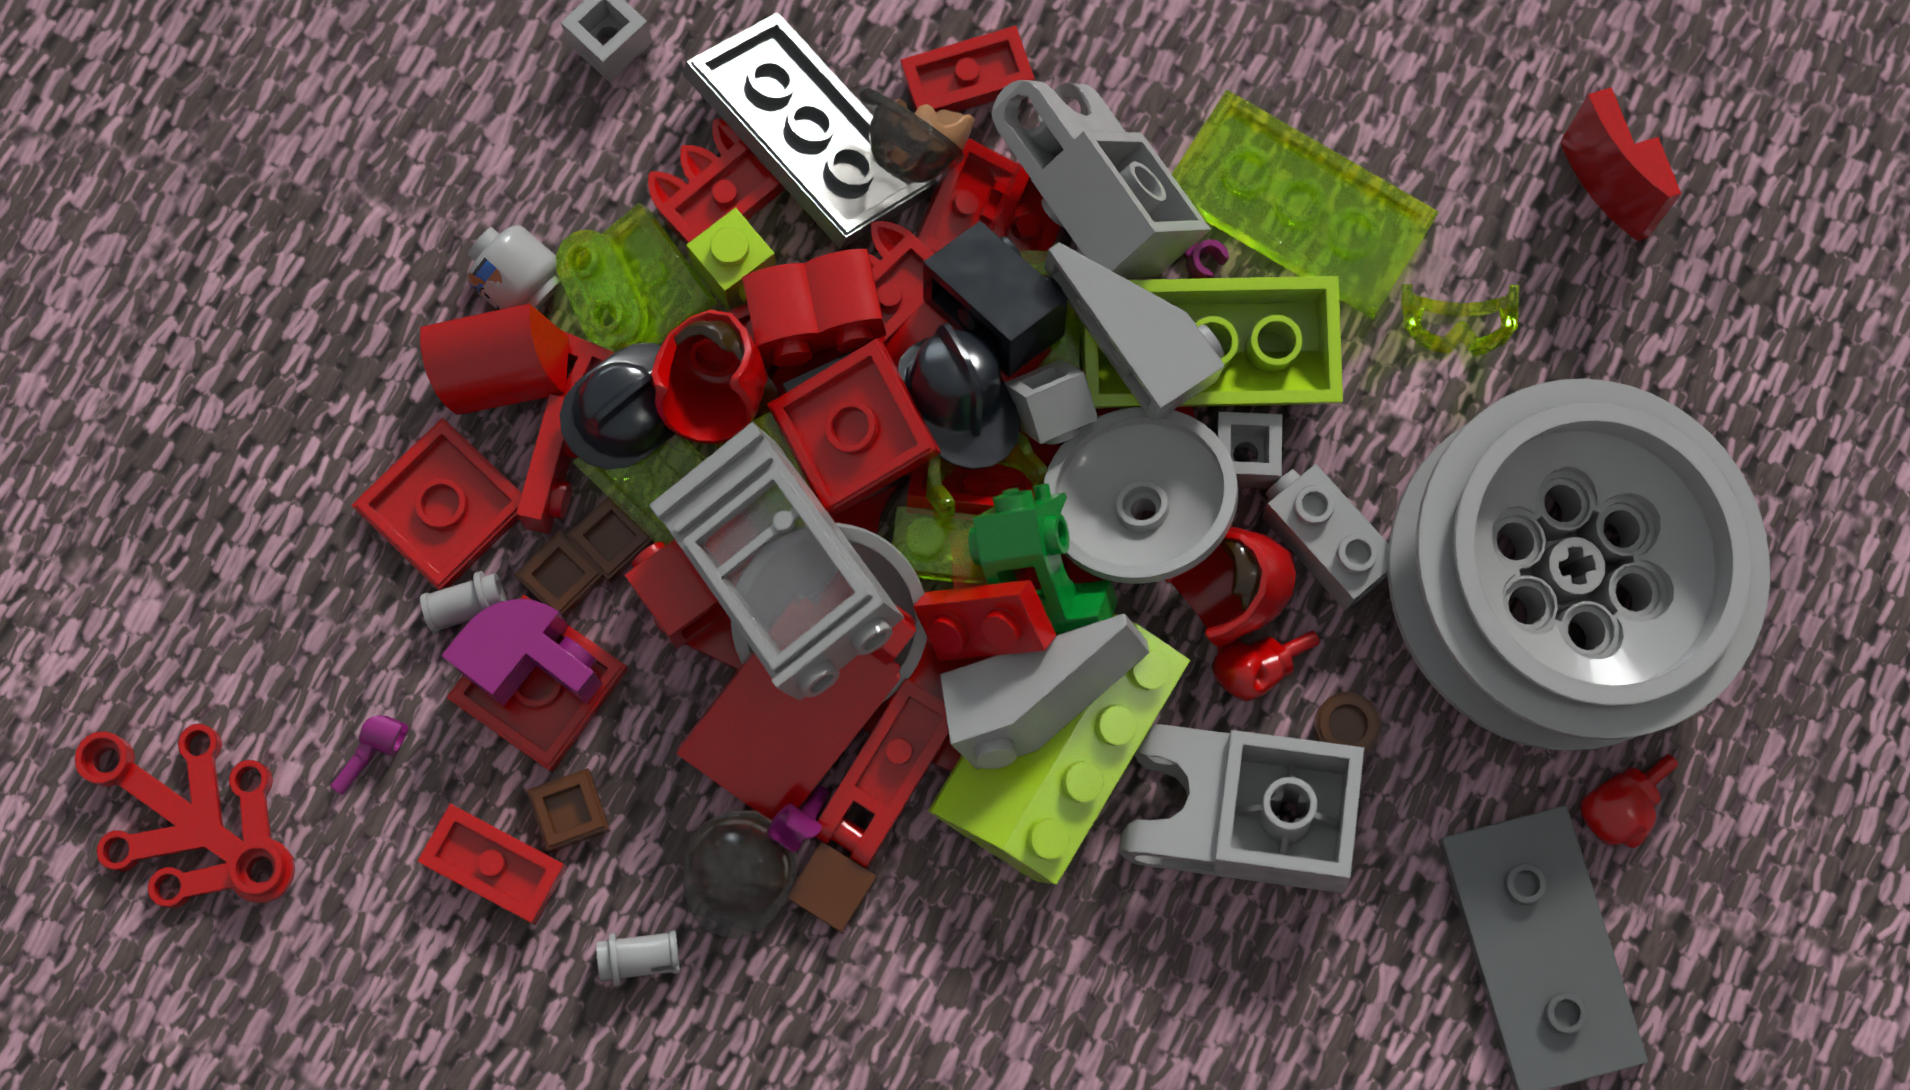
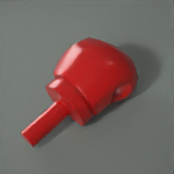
M1311 630L1283 645L1270 636L1250 645L1237 639L1217 649L1218 654L1215 656L1211 666L1214 679L1225 691L1241 701L1260 698L1283 678L1293 673L1292 658L1319 645V637L1315 631Z
M1666 754L1645 773L1636 768L1629 767L1588 793L1582 799L1580 808L1582 817L1591 831L1607 845L1624 844L1629 848H1636L1650 836L1656 823L1655 807L1661 801V795L1656 785L1678 767L1676 759L1672 755Z

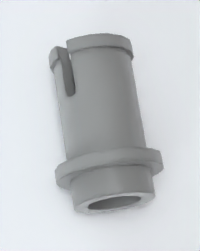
M482 571L474 573V580L436 592H427L420 596L424 619L433 634L468 622L485 608L507 600L498 575L494 573L485 576Z
M676 930L669 931V933L617 939L616 933H609V940L596 941L600 981L613 980L614 986H621V979L671 972L673 974L680 973Z

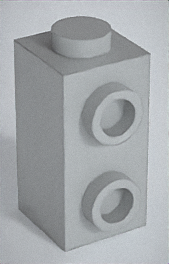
M1316 463L1301 476L1292 469L1266 492L1265 495L1271 501L1267 504L1261 518L1345 612L1388 577L1387 556L1389 543Z

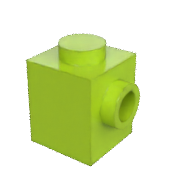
M736 207L686 244L693 270L728 311L747 303L743 276L777 265L775 253Z

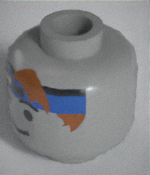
M520 225L510 226L500 234L490 227L475 241L467 252V255L474 261L467 277L469 285L497 310L528 303L539 310L562 282L555 276L560 265L557 256Z

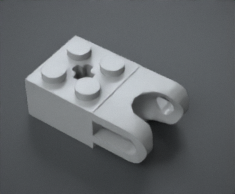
M1017 80L1004 87L997 96L992 109V119L997 131L1043 196L1041 203L1047 215L1056 224L1064 227L1078 246L1076 252L1125 279L1158 276L1211 230L1144 135L1139 132H1126L1099 93L1091 86L1078 83H1064L1053 90L1044 82ZM1026 97L1032 101L1033 107L1039 114L1038 121L1040 125L1034 129L1023 127L1018 120V107L1021 100ZM1076 100L1079 102L1081 114L1068 106L1071 101Z
M1152 724L1134 755L1138 763L1145 769L1159 771L1176 778L1186 790L1187 801L1184 808L1170 819L1135 820L1126 826L1120 836L1119 853L1128 862L1149 867L1344 894L1351 877L1364 747L1231 730V733ZM1282 802H1290L1296 805L1295 814H1304L1305 817L1296 818L1294 823L1281 821L1279 816H1275L1273 813L1279 812Z

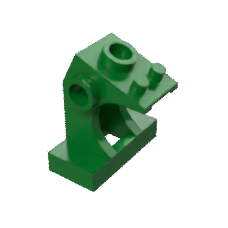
M1049 483L1033 486L1035 497H1033L1032 490L1019 491L1018 488L1002 491L1003 495L993 498V508L973 518L974 527H971L968 535L969 551L975 565L982 566L988 585L1017 582L1018 580L1013 569L1034 567L1042 588L1037 589L1036 592L1057 636L1113 617L1118 599L1111 581L1074 583L1068 578L1060 554L1067 553L1070 545L1068 525L1061 514L1067 499L1065 492L1051 494Z

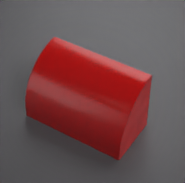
M530 303L420 327L421 354L429 382L441 402L456 415L549 397V394H565L570 338Z

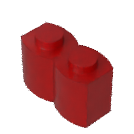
M867 249L833 252L811 259L805 263L776 265L754 271L742 277L755 343L763 363L774 362L778 367H795L808 362L812 358V354L823 349L837 348V351L840 353H849L851 351L853 353L876 338L887 335Z

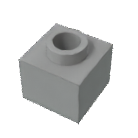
M584 0L560 22L567 44L608 82L612 81L653 42L648 22L625 0ZM613 35L604 46L600 43L604 37Z
M1062 359L1004 383L1017 409L1020 421L1019 430L1040 444H1058L1068 441L1080 433V427L1098 420L1084 372Z
M1218 412L1213 432L1225 445L1232 458L1238 488L1269 489L1282 476V414ZM1239 448H1247L1254 453L1256 462H1237L1233 457V452Z

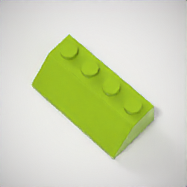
M1339 276L1129 280L1187 312L1197 327L1202 324L1206 325L1214 333L1223 349L1224 357L1221 358V361L1225 367L1217 381L1179 407L1343 403ZM1080 320L1082 371L1085 374L1095 409L1141 407Z
M1132 622L1148 643V655L1037 751L1018 756L1011 764L995 769H976L961 755L927 812L1030 879L1057 885L1189 664L1190 659L1140 625Z

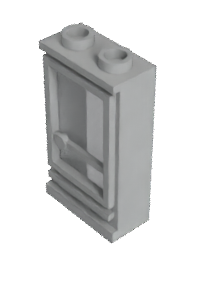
M753 422L650 504L656 516L666 525L770 674L776 688L799 701L804 697L816 696L831 687L839 677L838 670L858 654H869L884 645L892 635L891 628L904 619L899 609L776 441Z

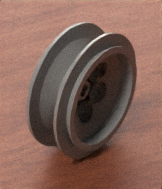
M1562 379L1536 384L1498 400L1476 415L1469 423L1449 435L1430 452L1413 474L1398 503L1389 537L1387 576L1394 616L1402 638L1417 666L1446 701L1482 728L1502 738L1545 750L1582 751L1613 746L1635 737L1673 726L1696 714L1729 686L1752 652L1763 625L1770 587V557L1761 513L1747 481L1724 447L1694 418L1664 399L1629 385L1596 379ZM1545 496L1554 499L1560 505L1562 511L1561 522L1553 519L1547 513L1544 506ZM1604 521L1612 524L1618 531L1620 536L1619 547L1614 546L1607 540L1603 528ZM1498 533L1504 534L1513 542L1516 550L1515 560L1507 558L1498 549ZM1568 567L1571 575L1562 576L1559 569ZM1616 584L1622 585L1630 593L1632 599L1631 610L1624 608L1617 600L1615 593ZM1510 596L1518 598L1526 607V624L1518 622L1509 611L1508 602ZM1570 621L1578 624L1585 634L1586 645L1584 650L1577 647L1570 639L1568 634Z

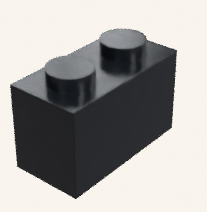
M981 221L923 262V300L955 329L972 332L985 339L996 352L1000 370L1008 377L1065 336L1068 298L1065 296L1062 287L1054 278L1046 274L1041 275L1026 262L1011 240L1004 236L998 237Z

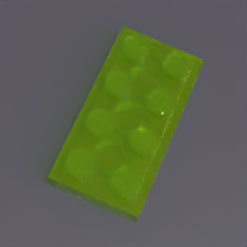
M1227 89L1172 172V176L1206 222L1300 277L1339 276V299L1372 319L1379 312L1439 214V211Z

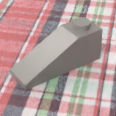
M1060 242L1048 250L1044 265L1045 271L1062 287L1065 296L1068 298L1069 305L1152 423H1155L1217 381L1225 367L1221 361V358L1224 357V352L1218 339L1206 325L1202 324L1197 327L1187 312Z
M1124 613L1058 635L1045 651L997 655L940 674L951 745L976 769L1001 768L1011 764L1018 756L1037 751L1149 654L1146 639Z

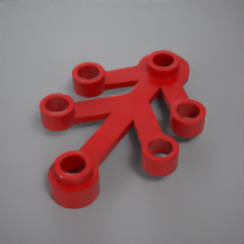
M204 724L188 726L183 730L178 739L179 752L187 761L191 803L135 764L134 751L131 745L123 738L110 732L101 731L88 735L80 742L75 752V766L78 773L84 779L102 787H112L118 784L175 825L134 834L120 830L108 832L98 842L96 849L97 858L104 867L123 872L133 868L139 860L207 848L227 863L184 873L173 867L159 869L151 876L148 883V894L151 900L157 905L168 906L166 908H178L184 905L190 897L233 889L239 897L249 902L268 903L281 897L291 886L295 874V863L289 849L282 843L271 839L266 795L272 788V774L265 765L255 760H244L238 763L230 773V788L240 797L242 840L223 826L215 759L221 752L222 741L220 735L214 729ZM200 733H206L210 738L208 750L202 755L194 756L190 751L191 740ZM109 750H116L119 755L118 765L114 770L103 773L99 767L101 756ZM258 769L261 774L259 787L254 791L244 792L240 783L243 774L248 770ZM125 839L129 845V853L123 861L113 863L109 857V849L115 841ZM269 859L273 865L272 875L268 880L257 883L252 877V868L257 861ZM176 876L181 885L179 893L170 900L163 899L160 894L161 883L167 877Z

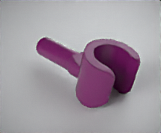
M1211 239L1204 240L1199 244L1195 243L1183 254L1187 258L1186 267L1188 273L1194 279L1213 278L1214 276L1209 269L1202 266L1199 254L1207 253L1212 255L1220 265H1225L1229 260L1228 250L1219 241Z
M377 715L367 719L362 725L359 734L360 744L356 748L355 754L330 786L338 793L344 795L366 764L371 761L376 750L394 757L399 752L409 731L408 725L389 716Z
M822 786L816 787L802 810L793 804L784 806L773 819L768 830V836L792 853H796L800 849L804 838L812 839L819 834L821 824L816 819L829 798V791Z

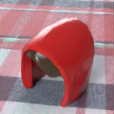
M711 309L690 316L668 333L656 355L651 372V383L656 391L655 404L658 414L665 425L680 437L696 443L706 444L727 442L752 422L759 409L768 381L761 354L747 329L732 313Z
M1230 527L1219 546L1205 560L1190 570L1165 579L1167 583L1170 582L1202 620L1207 627L1204 634L1208 640L1216 647L1222 648L1243 635L1260 629L1281 614L1293 595L1296 569L1292 552L1273 538L1237 527Z

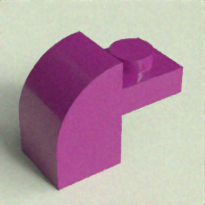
M512 599L485 608L467 623L441 655L455 670L502 706L507 703L536 666L586 704L602 685L595 672L590 669L596 662V659L589 652L567 636L564 637L559 645L556 643L569 626L560 612L534 600Z

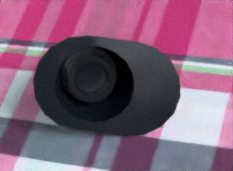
M945 323L938 326L932 337L925 338L908 348L900 358L898 372L942 452L938 456L951 465L970 470L990 468L1006 459L1018 442L1020 421L1015 403L1001 376L996 352L987 341L972 332L954 330L951 324Z
M638 343L616 351L580 378L565 395L559 414L561 433L572 453L588 465L606 470L628 468L648 457L657 448L676 435L675 432L665 425L658 414L655 404L656 391L651 383V372L661 345Z

